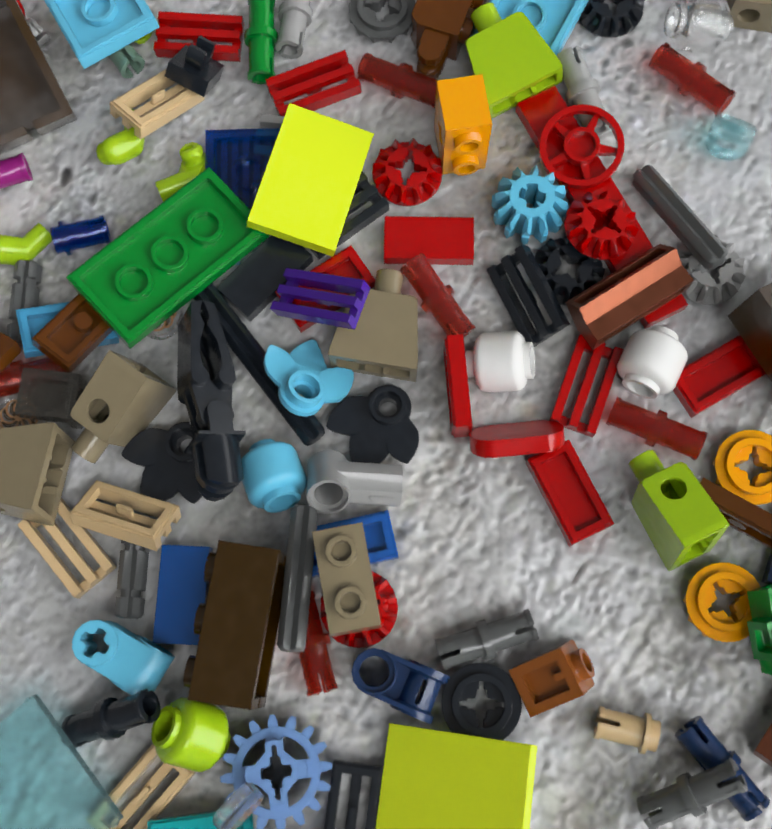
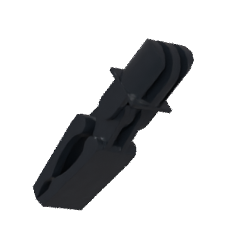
M198 300L190 303L178 325L177 393L178 400L186 405L190 418V431L194 436L184 450V453L192 454L199 493L206 500L216 502L225 499L231 494L244 478L239 445L246 435V431H234L232 385L236 380V374L215 303Z

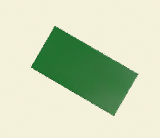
M208 167L66 276V278L77 293L131 349L266 240L269 234L246 227L251 210Z

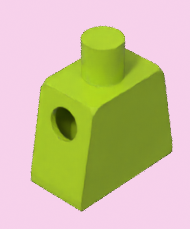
M492 2L483 4L473 11L471 19L478 33L469 37L465 44L473 75L483 74L491 119L516 107L517 103L562 82L563 66L560 60L523 12H516L502 20Z
M648 450L633 458L628 465L639 481V484L631 501L632 506L668 572L710 552L730 524L687 464L678 462L665 469L654 450Z

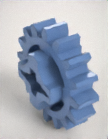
M275 714L269 715L268 728L261 729L254 720L249 722L252 735L245 739L235 734L232 739L240 749L237 754L227 753L222 758L227 763L233 765L231 773L220 776V782L233 783L234 791L225 798L226 803L241 801L244 806L238 815V819H240L256 803L249 796L245 786L257 785L268 794L270 809L258 805L255 810H251L253 814L258 816L256 822L257 829H264L269 819L275 820L277 829H285L286 818L293 816L300 826L305 824L302 810L308 806L313 810L319 811L321 805L314 795L317 790L330 791L331 787L325 781L320 780L321 772L332 769L331 762L319 761L318 755L327 747L325 741L312 745L309 740L312 737L314 728L309 725L301 733L296 731V717L290 716L285 727L278 725ZM284 737L299 743L310 759L295 760L285 751ZM265 740V753L255 765L244 767L249 752L259 742ZM274 747H277V756L280 757L282 765L291 766L292 770L291 776L283 778L282 787L280 788V799L277 798V788H274L273 781L263 777V769H268L272 765ZM311 778L310 785L304 796L297 803L289 807L288 792L298 779Z

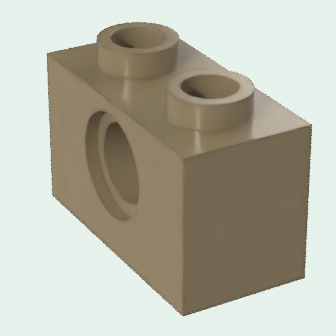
M363 523L313 531L312 535L329 635L335 637L382 628Z

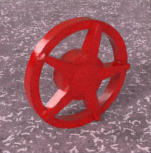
M586 104L569 106L554 114L543 128L539 142L540 160L548 174L554 171L555 181L575 189L591 188L605 182L619 167L625 147L624 135L616 119L607 111ZM586 114L593 116L587 127H577L571 131L559 123L564 118L572 115ZM598 119L604 121L612 130L617 148L600 144V139L594 131ZM554 129L564 140L563 152L549 160L546 142L549 133ZM597 156H615L613 163L606 171L590 178L589 164ZM566 162L579 166L583 179L567 177L554 167Z

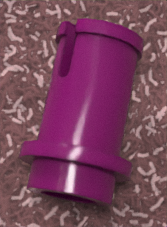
M20 153L18 156L0 161V189L33 180L24 154Z

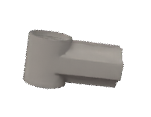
M323 450L317 452L307 463V502L317 512L325 514L339 512L348 504L398 507L402 497V465L348 462L346 457L337 451Z

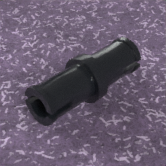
M148 689L141 690L136 694L119 700L113 697L103 699L93 709L69 715L64 719L61 726L63 740L68 746L78 748L101 738L104 740L120 738L128 729L155 722L160 716V701L157 695L152 690L148 691Z

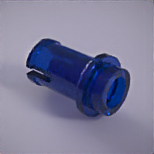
M104 215L65 224L61 220L58 221V226L50 227L51 238L57 254L66 252L67 256L73 255V250L112 242Z

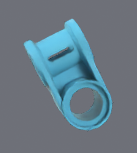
M90 620L82 624L75 631L72 639V650L75 657L81 663L107 677L114 685L130 695L144 689L154 692L175 658L172 653L160 645L152 643L153 641L136 635L112 621ZM106 633L104 642L109 645L108 651L95 653L98 645L92 640L94 635Z

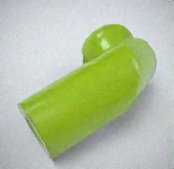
M124 126L123 131L107 137L98 144L96 148L97 157L105 165L123 164L142 153L145 137L140 140L134 135L133 127L127 129Z
M190 142L183 145L179 151L183 161L178 173L155 182L163 202L208 168V155L203 152V148L199 143Z
M37 223L22 238L0 234V264L15 265L18 260H33L55 238L40 223Z

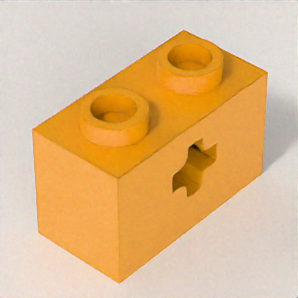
M483 74L436 81L434 131L439 158H441L442 174L469 175L478 169L485 168L492 120Z

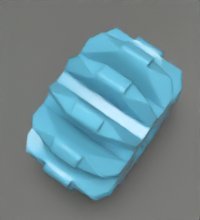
M536 165L531 168L529 175H525L517 167L513 171L511 179L502 177L498 183V192L492 196L491 206L496 210L493 217L495 225H506L504 230L506 239L515 233L521 234L520 240L523 245L528 243L530 235H533L542 244L547 239L548 231L557 233L563 223L561 218L565 217L569 209L568 202L563 200L566 195L565 185H553L555 181L554 171L544 178L538 176L539 170ZM527 203L533 204V207H532V208L526 207V204H527Z

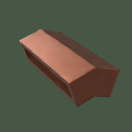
M659 244L565 303L576 328L593 350L685 292L694 280L682 265L677 249Z

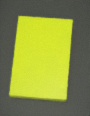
M289 103L246 227L333 257L374 133Z
M389 723L375 829H530L537 745Z

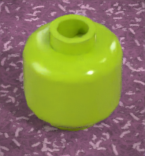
M181 697L161 709L159 718L152 726V743L162 762L195 772H204L212 768L226 754L229 748L231 734L227 716L218 706L187 700L188 697Z

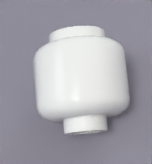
M654 326L652 329L635 331L629 338L617 363L619 376L623 379L622 385L631 393L648 399H655L658 395L670 393L675 388L688 359L686 348L678 341L679 336L671 329L663 326Z
M518 331L482 333L475 340L473 350H466L468 378L475 377L477 386L483 392L521 391L525 388L527 380L534 379L533 343L526 342L523 335Z

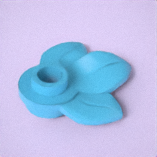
M313 339L298 345L290 354L275 345H269L265 353L264 368L269 378L279 387V400L289 412L295 415L312 416L321 409L323 404L342 401L352 387L354 372L340 367L327 368L321 350Z

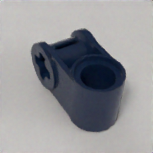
M377 648L368 649L360 653L354 660L352 667L353 681L358 689L365 694L390 704V707L428 724L433 722L434 716L431 714V710L441 685L448 684L450 676L411 659L405 660ZM372 656L382 658L388 666L387 678L383 683L376 686L367 685L363 682L359 673L362 662ZM425 680L419 699L415 702L421 684Z

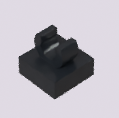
M200 35L196 46L193 44L190 46L185 45L168 62L165 77L204 97L220 80L224 68L223 64L212 59L216 43Z

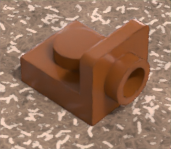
M573 639L508 670L530 718L583 696L595 685L592 678L595 675L591 659L584 649L577 648Z

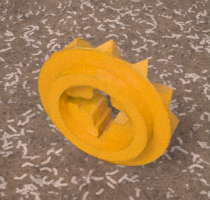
M743 430L732 434L718 446L719 449L712 463L717 476L716 484L721 485L724 489L754 505L772 502V436L758 430ZM750 454L754 458L755 466L762 467V470H769L754 476L752 483H750L746 471L740 470L739 467H734L737 464H743L748 461Z
M723 562L705 566L688 581L687 592L683 599L689 614L688 621L693 623L705 637L721 642L743 640L749 636L747 621L752 619L747 592L761 586L750 572L738 565ZM716 589L722 595L739 592L740 596L735 598L734 602L729 605L730 616L724 610L708 612L707 609L717 600L714 592Z

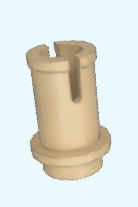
M599 706L595 720L597 726L594 727L593 734L595 739H604L637 747L638 753L644 755L647 750L656 752L661 733L660 721L653 720L649 713L639 717Z

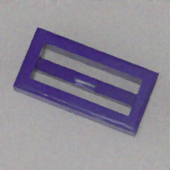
M291 268L285 269L283 276L287 279L286 285L279 284L277 293L281 296L280 300L273 301L270 307L277 316L355 330L371 288L365 280ZM299 286H305V287H311V288H317V289H323V290H330V291H336V292L354 294L355 296H349V295H343V294H337V293H331V292H325V291H319V290L301 288V287H299ZM293 299L316 302L321 305L350 308L349 313L296 305L292 304Z

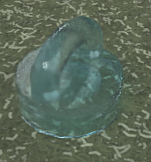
M725 114L715 115L706 138V148L711 155L719 159L730 161L739 159L745 155L749 146H751L757 132L756 126ZM720 138L738 145L735 149H725L717 144V140Z

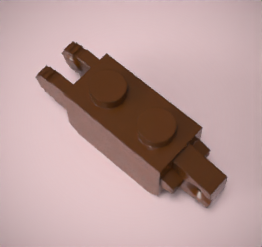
M487 0L416 1L411 13L413 21L411 40L416 49H418V76L424 79L425 82L435 81L436 78L439 79L447 59L457 60L462 45L466 46L465 41L473 35L475 30L471 14L478 7L486 4Z

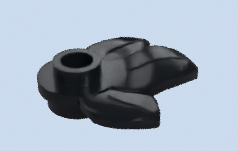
M394 385L379 386L368 397L351 396L346 398L333 410L326 425L327 429L334 433L351 436L349 441L351 462L380 464L390 454L396 460L408 464L414 457L419 445L418 430L409 419L411 415L410 398L404 390ZM391 402L396 405L397 411L392 416H384L379 411L381 405Z
M190 422L177 423L168 431L148 428L136 435L125 446L121 453L122 456L131 463L145 467L142 473L140 494L167 501L179 492L192 504H195L202 498L198 491L192 454H184L180 451L181 443L186 439H193L194 437L190 431Z

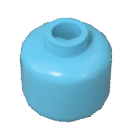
M264 439L254 443L241 459L244 475L242 484L249 502L255 507L262 508L270 513L282 512L292 508L300 501L301 495L307 487V476L297 451L291 444L281 441L275 442L272 439Z

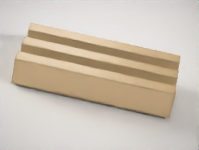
M165 69L111 101L110 114L114 118L121 116L122 124L127 129L133 127L134 135L141 140L204 101L205 96L202 97L180 84L165 92L166 88L176 83L165 77ZM151 98V101L147 102L146 104L142 105L134 111L131 110Z
M96 480L70 511V517L74 525L157 551L162 545L161 536L167 537L172 531L170 524L172 522L177 524L181 518V513L178 505ZM96 499H100V500H103V501H106V502H109V503H112V504H116V505H115V506L108 505V504H105V503L96 501ZM133 510L157 517L158 519L156 520L150 517L134 513Z
M61 497L58 508L59 515L97 561L100 568L95 572L91 569L56 523H54V526L42 525L85 580L79 583L37 528L41 525L40 523L23 519L17 525L74 598L80 599L117 567L86 528L72 523L70 517L71 509Z
M152 744L88 820L98 829H122L169 773L175 769L179 775L133 828L148 829V819L158 818L196 772L163 763L111 824L105 817L158 757L155 746Z

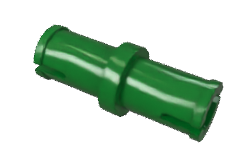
M248 0L249 28L244 32V41L246 46L249 47V71L247 76L248 80H252L255 84H266L265 79L275 76L274 48L278 40V32L274 29L275 0Z

